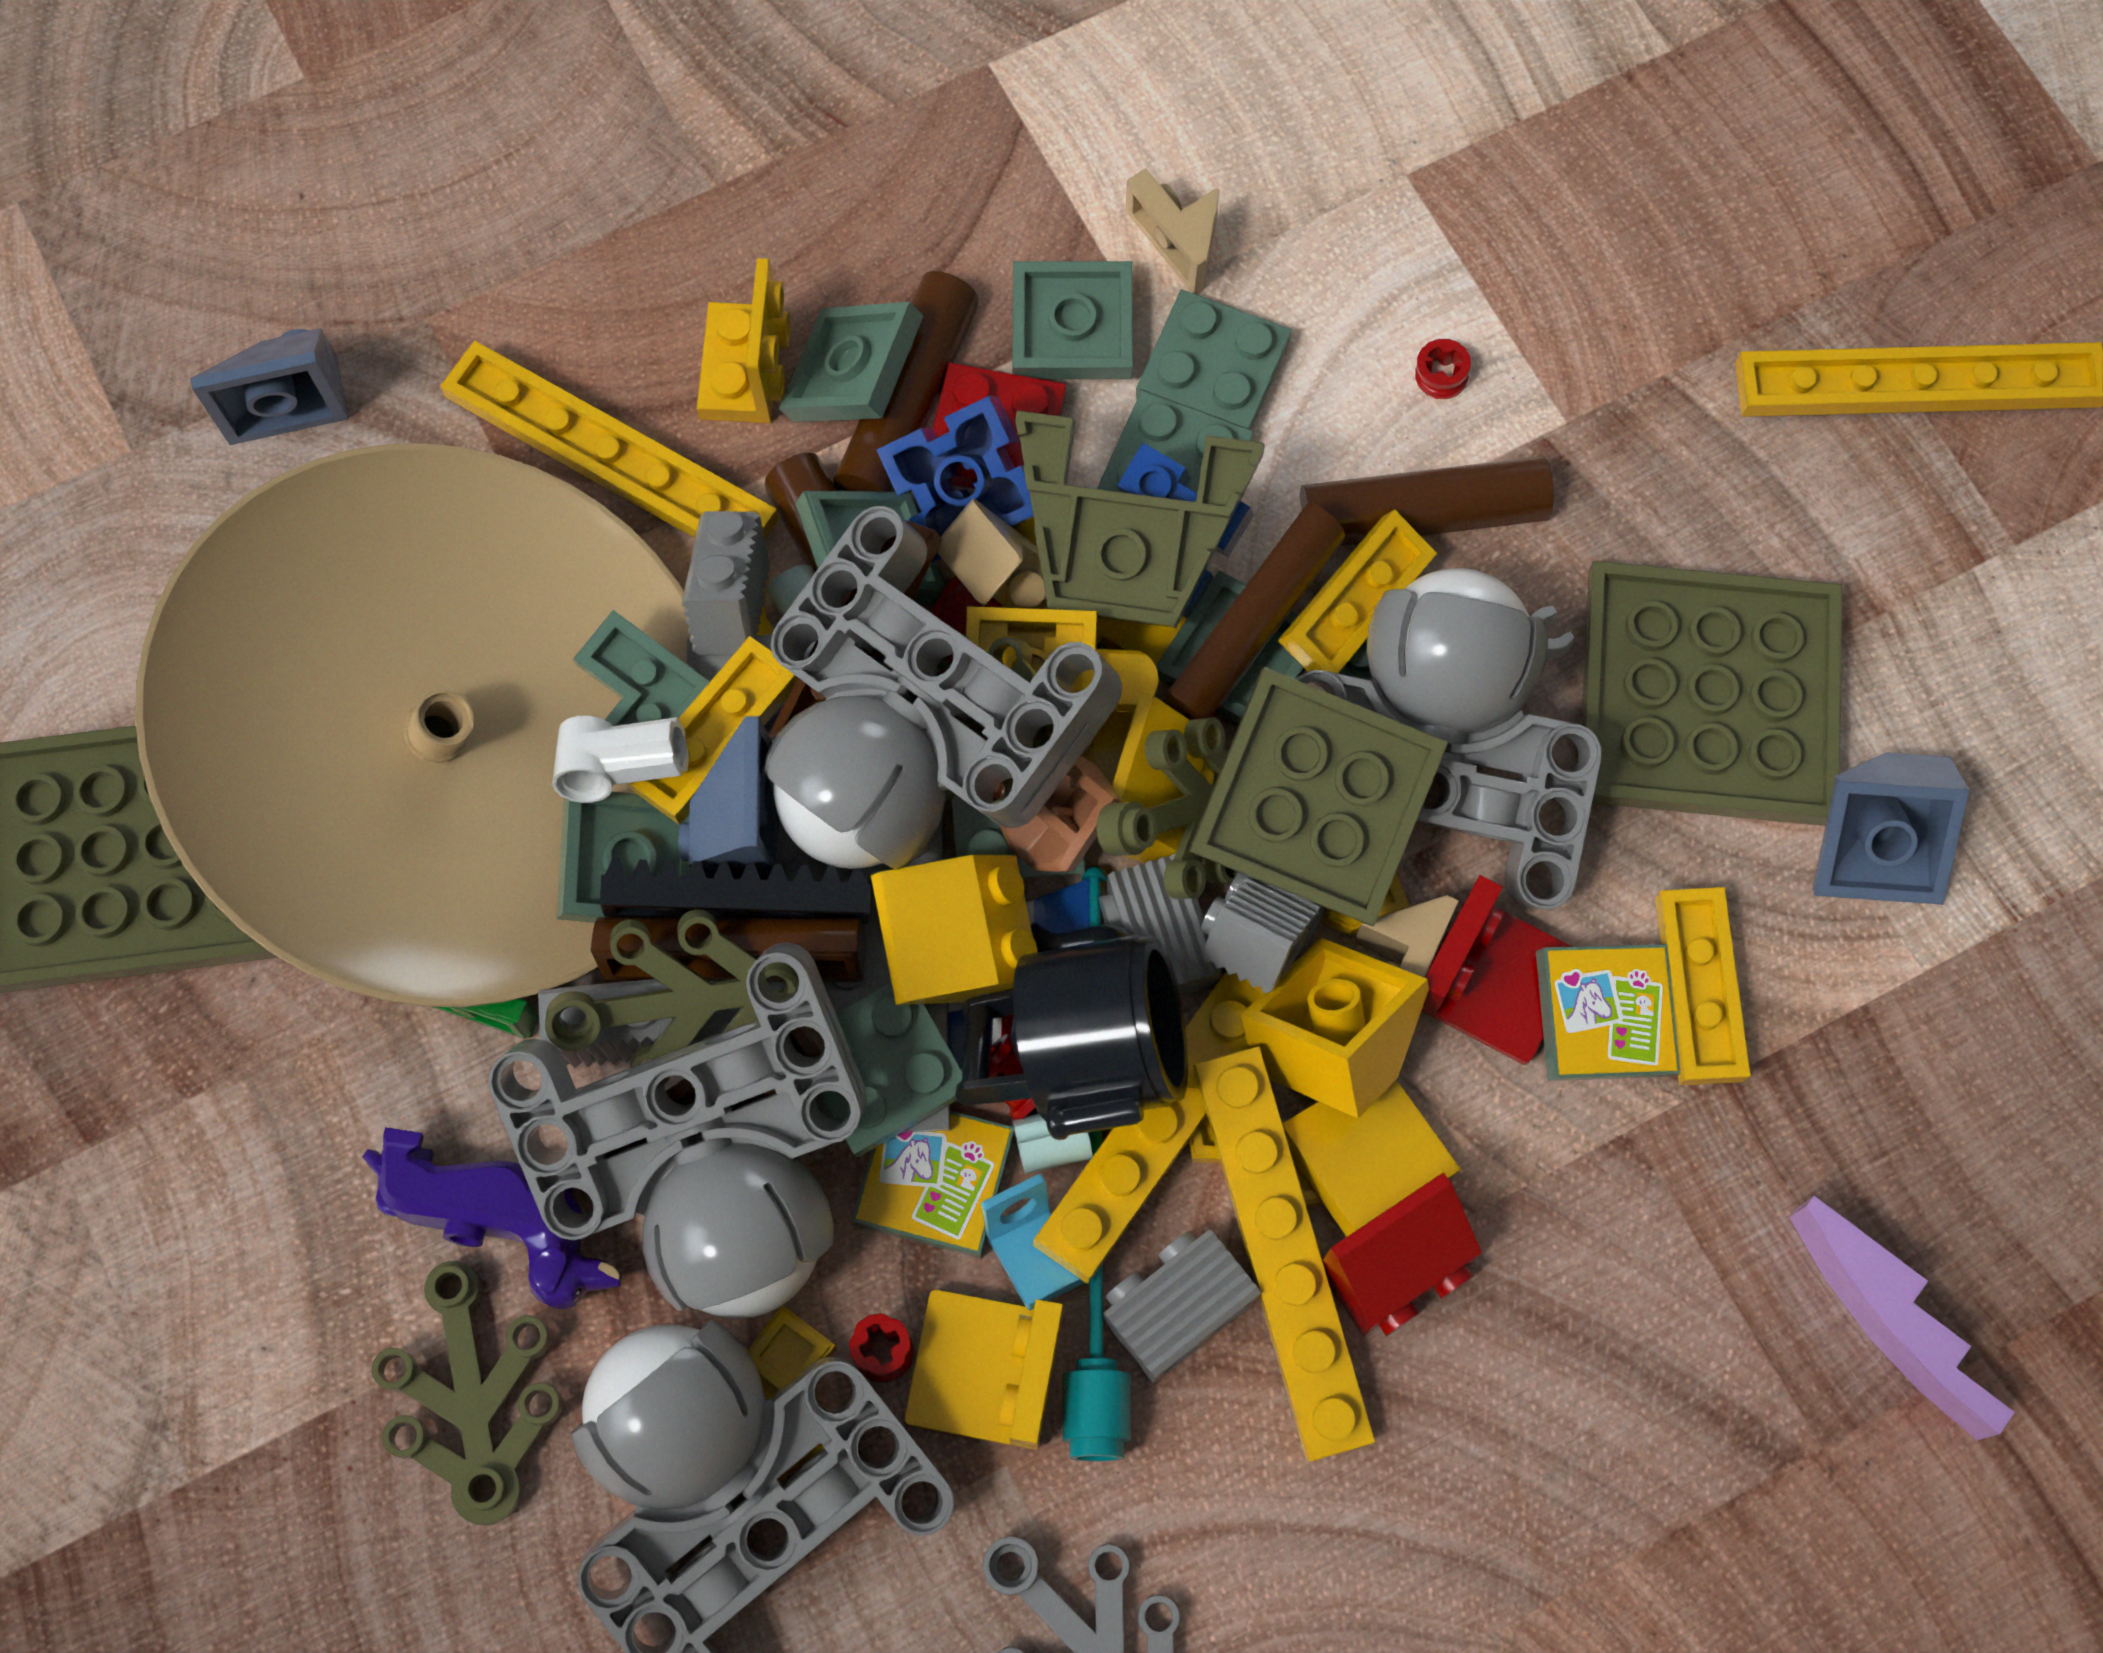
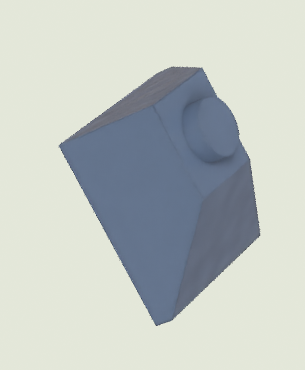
M322 328L310 331L305 329L291 330L284 333L281 337L260 341L190 378L192 390L229 445L348 419L338 359Z
M759 716L744 717L691 798L689 822H681L679 826L678 842L681 860L689 861L688 865L690 868L693 861H700L706 878H714L720 862H728L733 879L741 878L747 863H755L760 879H768L774 864H778V814L774 801V783L762 772L766 754L773 742Z
M1886 752L1835 776L1812 888L1815 896L1944 904L1970 791L1951 757Z

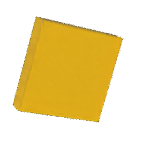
M1397 1080L1359 1118L1318 1101L1282 1124L1293 1161L1346 1237L1444 1172L1450 1180L1461 1170Z

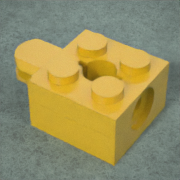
M967 607L966 636L971 642L988 653L991 644L999 638L1021 639L1029 645L1032 651L1031 667L1036 673L1059 646L1069 642H1082L1091 646L1120 676L1122 695L1113 712H1135L1141 692L1153 696L1156 694L1159 682L1158 672L1148 655L1137 650L1096 649L1097 611ZM1011 645L1003 653V663L1009 669L1017 661L1016 651ZM1087 670L1076 678L1072 693L1080 692L1091 684L1094 670Z

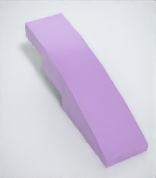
M1816 1196L1811 1197L1796 1207L1789 1217L1827 1283L1870 1340L1919 1392L1973 1438L1981 1440L1999 1435L2015 1412L1957 1369V1366L1971 1345L1913 1303L1928 1280Z

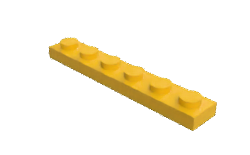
M475 340L440 385L445 398L693 538H696L699 519L705 511L756 512L761 517L765 539L779 520L775 507Z
M2102 342L1741 351L1735 362L1741 417L2099 408L2103 406Z
M1227 971L1224 973L1185 1028L1188 1051V1083L1184 1098L1181 1101L1172 1102L1168 1107L1143 1110L1144 1119L1136 1125L1113 1128L1035 1236L1032 1246L1088 1284L1207 1116L1193 1065L1248 1049L1241 1014L1263 994L1260 985L1251 987L1249 980L1240 981L1237 973L1228 975Z
M1260 1047L1193 1065V1069L1254 1281L1261 1291L1259 1298L1305 1458L1311 1462L1375 1443Z

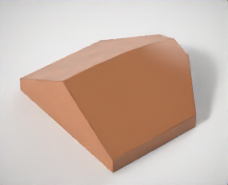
M1081 756L1038 814L1028 824L1018 828L999 826L1009 848L1034 871L1074 872L1097 837V820L1100 811L1106 804L1119 802L1121 799L1099 767ZM1003 781L996 787L993 794L997 800L1001 799L1004 795L1005 785Z

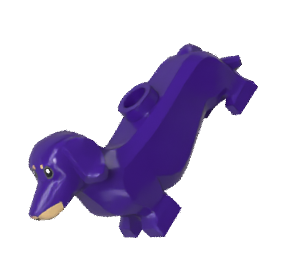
M385 1127L383 1134L382 1153L367 1149L363 1154V1159L378 1175L375 1201L378 1210L384 1215L397 1217L413 1225L444 1230L442 1237L445 1240L461 1246L480 1247L483 1245L485 1236L510 1239L523 1243L528 1249V1281L530 1291L541 1303L555 1309H568L577 1306L587 1291L621 1286L622 1277L615 1265L579 1254L582 1239L568 1240L560 1238L548 1229L541 1217L520 1164L499 1160L436 1166L432 1164L433 1150L421 1148L424 1139L422 1133ZM573 1188L565 1189V1200L570 1209L576 1213L583 1214L571 1194Z

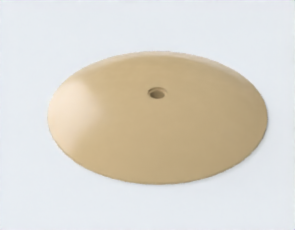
M428 443L385 444L347 450L312 460L286 471L246 494L208 527L193 543L176 567L155 606L143 642L136 680L135 724L139 759L147 790L163 831L188 873L210 901L240 930L270 953L294 967L342 989L384 1001L418 1006L469 1007L504 1003L539 994V990L553 989L574 981L598 968L590 951L595 923L557 919L564 798L554 790L552 784L558 730L561 723L575 716H594L605 720L621 698L578 667L573 658L612 610H614L687 664V639H690L691 634L688 633L689 625L686 624L687 616L684 615L685 607L682 606L684 591L659 556L630 526L604 505L573 485L549 473L501 455L466 447ZM437 716L445 719L452 726L454 736L449 738L435 736L426 727L424 718ZM627 783L616 784L612 787L613 792L636 794L629 788Z

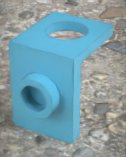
M1041 1173L981 1203L987 1240L1027 1310L1034 1309L1036 1299L1050 1301L1085 1283L1032 1246L1035 1236L1051 1216L1047 1185ZM1030 1198L1029 1202L1020 1210L1010 1215L1001 1216L1013 1203Z

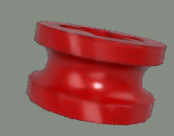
M1436 339L1430 341L1421 348L1417 356L1415 380L1419 388L1430 397L1435 399L1456 397L1467 385L1471 368V357L1467 349L1454 340ZM1438 360L1442 366L1454 364L1453 375L1448 377L1443 371L1432 374L1433 361Z

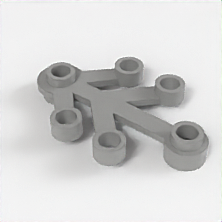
M1005 1537L995 1541L987 1549L982 1567L984 1577L991 1588L1007 1596L1018 1594L1074 1653H1124L1123 1582L1128 1576L1130 1563L1128 1556L1120 1547L1111 1544L1102 1545L1095 1549L1089 1558L1088 1572L1095 1583L1096 1633L1037 1574L1039 1567L1038 1559L1034 1549L1026 1541L1017 1537ZM1009 1553L1019 1555L1025 1565L1021 1577L1014 1581L1003 1579L997 1569L1001 1557ZM1104 1553H1113L1122 1562V1572L1114 1580H1104L1096 1572V1560ZM1151 1596L1141 1604L1137 1614L1138 1625L1142 1632L1147 1635V1653H1173V1633L1180 1621L1178 1607L1174 1601L1166 1596ZM1152 1604H1164L1171 1611V1624L1164 1631H1154L1146 1623V1610ZM1005 1648L998 1653L1024 1652L1017 1648Z

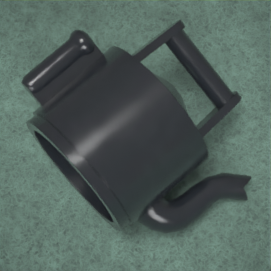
M1033 922L1031 930L1036 942L1037 952L1024 954L1019 958L1015 968L1013 989L972 997L964 1002L963 1016L967 1019L962 1079L957 1084L955 1093L958 1102L964 1105H981L1032 1098L1036 1109L1046 1122L1049 1134L1053 1139L1064 1140L1073 1134L1136 1125L1144 1119L1143 1110L1168 1107L1172 1102L1181 1101L1185 1096L1188 1083V1051L1181 1001L1168 956L1162 944L1155 936L1143 937L1140 934L1132 935L1126 929L1108 924L1055 934ZM1014 1015L1012 1044L1015 1056L1023 1069V1074L989 1078L993 1019Z

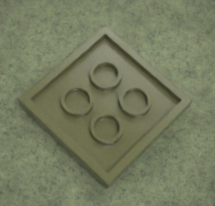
M1264 667L1255 684L1188 852L1369 926H1374L1448 742Z

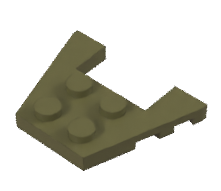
M1016 411L1015 422L1021 442L1025 465L1023 468L1035 523L1034 531L1048 609L1097 611V617L1177 628L1263 458L1264 443L1206 435L1197 499L1195 502L1067 485L1076 426L1074 418Z

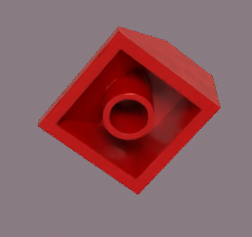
M1443 1172L1332 1246L1322 1262L1331 1290L1361 1334L1365 1336L1377 1327H1380L1387 1337L1420 1314L1413 1305L1418 1299L1433 1289L1443 1299L1471 1280L1474 1275L1468 1266L1477 1259L1482 1251L1454 1187Z

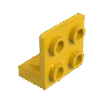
M757 258L752 304L708 302L696 408L700 420L771 423L773 401L783 400L785 369L784 365H778L779 347L788 348L790 313L789 311H784L783 281L774 280L770 258Z
M941 1290L931 1291L904 1419L907 1425L1038 1451L1062 1323L1063 1304L1036 1299L1034 1309L1027 1310L1025 1306Z

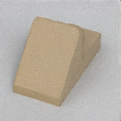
M1145 168L1127 180L1125 212L1192 293L1198 294L1204 290L1217 221L1220 190L1218 188L1214 189L1182 209L1181 203L1173 189L1165 183L1160 185Z
M973 498L941 536L942 543L937 553L973 597L982 605H985L993 597L1006 608L1048 609L1037 546Z
M1446 895L1378 917L1374 926H1369L1365 923L1361 924L1355 941L1370 950L1401 963V965H1398L1388 960V964L1425 977L1459 900Z

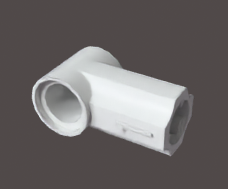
M594 716L568 718L561 723L558 730L552 780L553 788L561 797L570 801L594 803L608 797L613 785L681 776L682 772L688 771L689 763L685 730L678 717L613 726L610 722Z

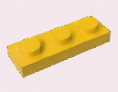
M1394 509L1382 516L1279 638L1278 642L1308 672L1324 670L1338 674L1368 638V627L1376 604L1385 591L1405 589L1416 580L1437 553Z
M749 636L678 718L685 730L686 745L689 752L688 771L682 772L681 776L627 783L629 788L680 825L689 815L691 798L744 717L759 716L762 724L765 726L786 701L797 676L780 665L773 657L771 650Z
M1725 887L1660 890L1655 897L1660 942L1661 945L1667 944L1680 1064L1679 1086L1745 1082L1751 1075Z

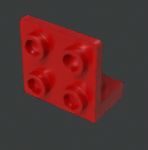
M1479 875L1425 976L1428 979L1429 990L1421 1011L1514 1061L1527 1065L1532 1060L1544 1037L1536 951L1544 947L1572 946L1493 906L1503 886Z

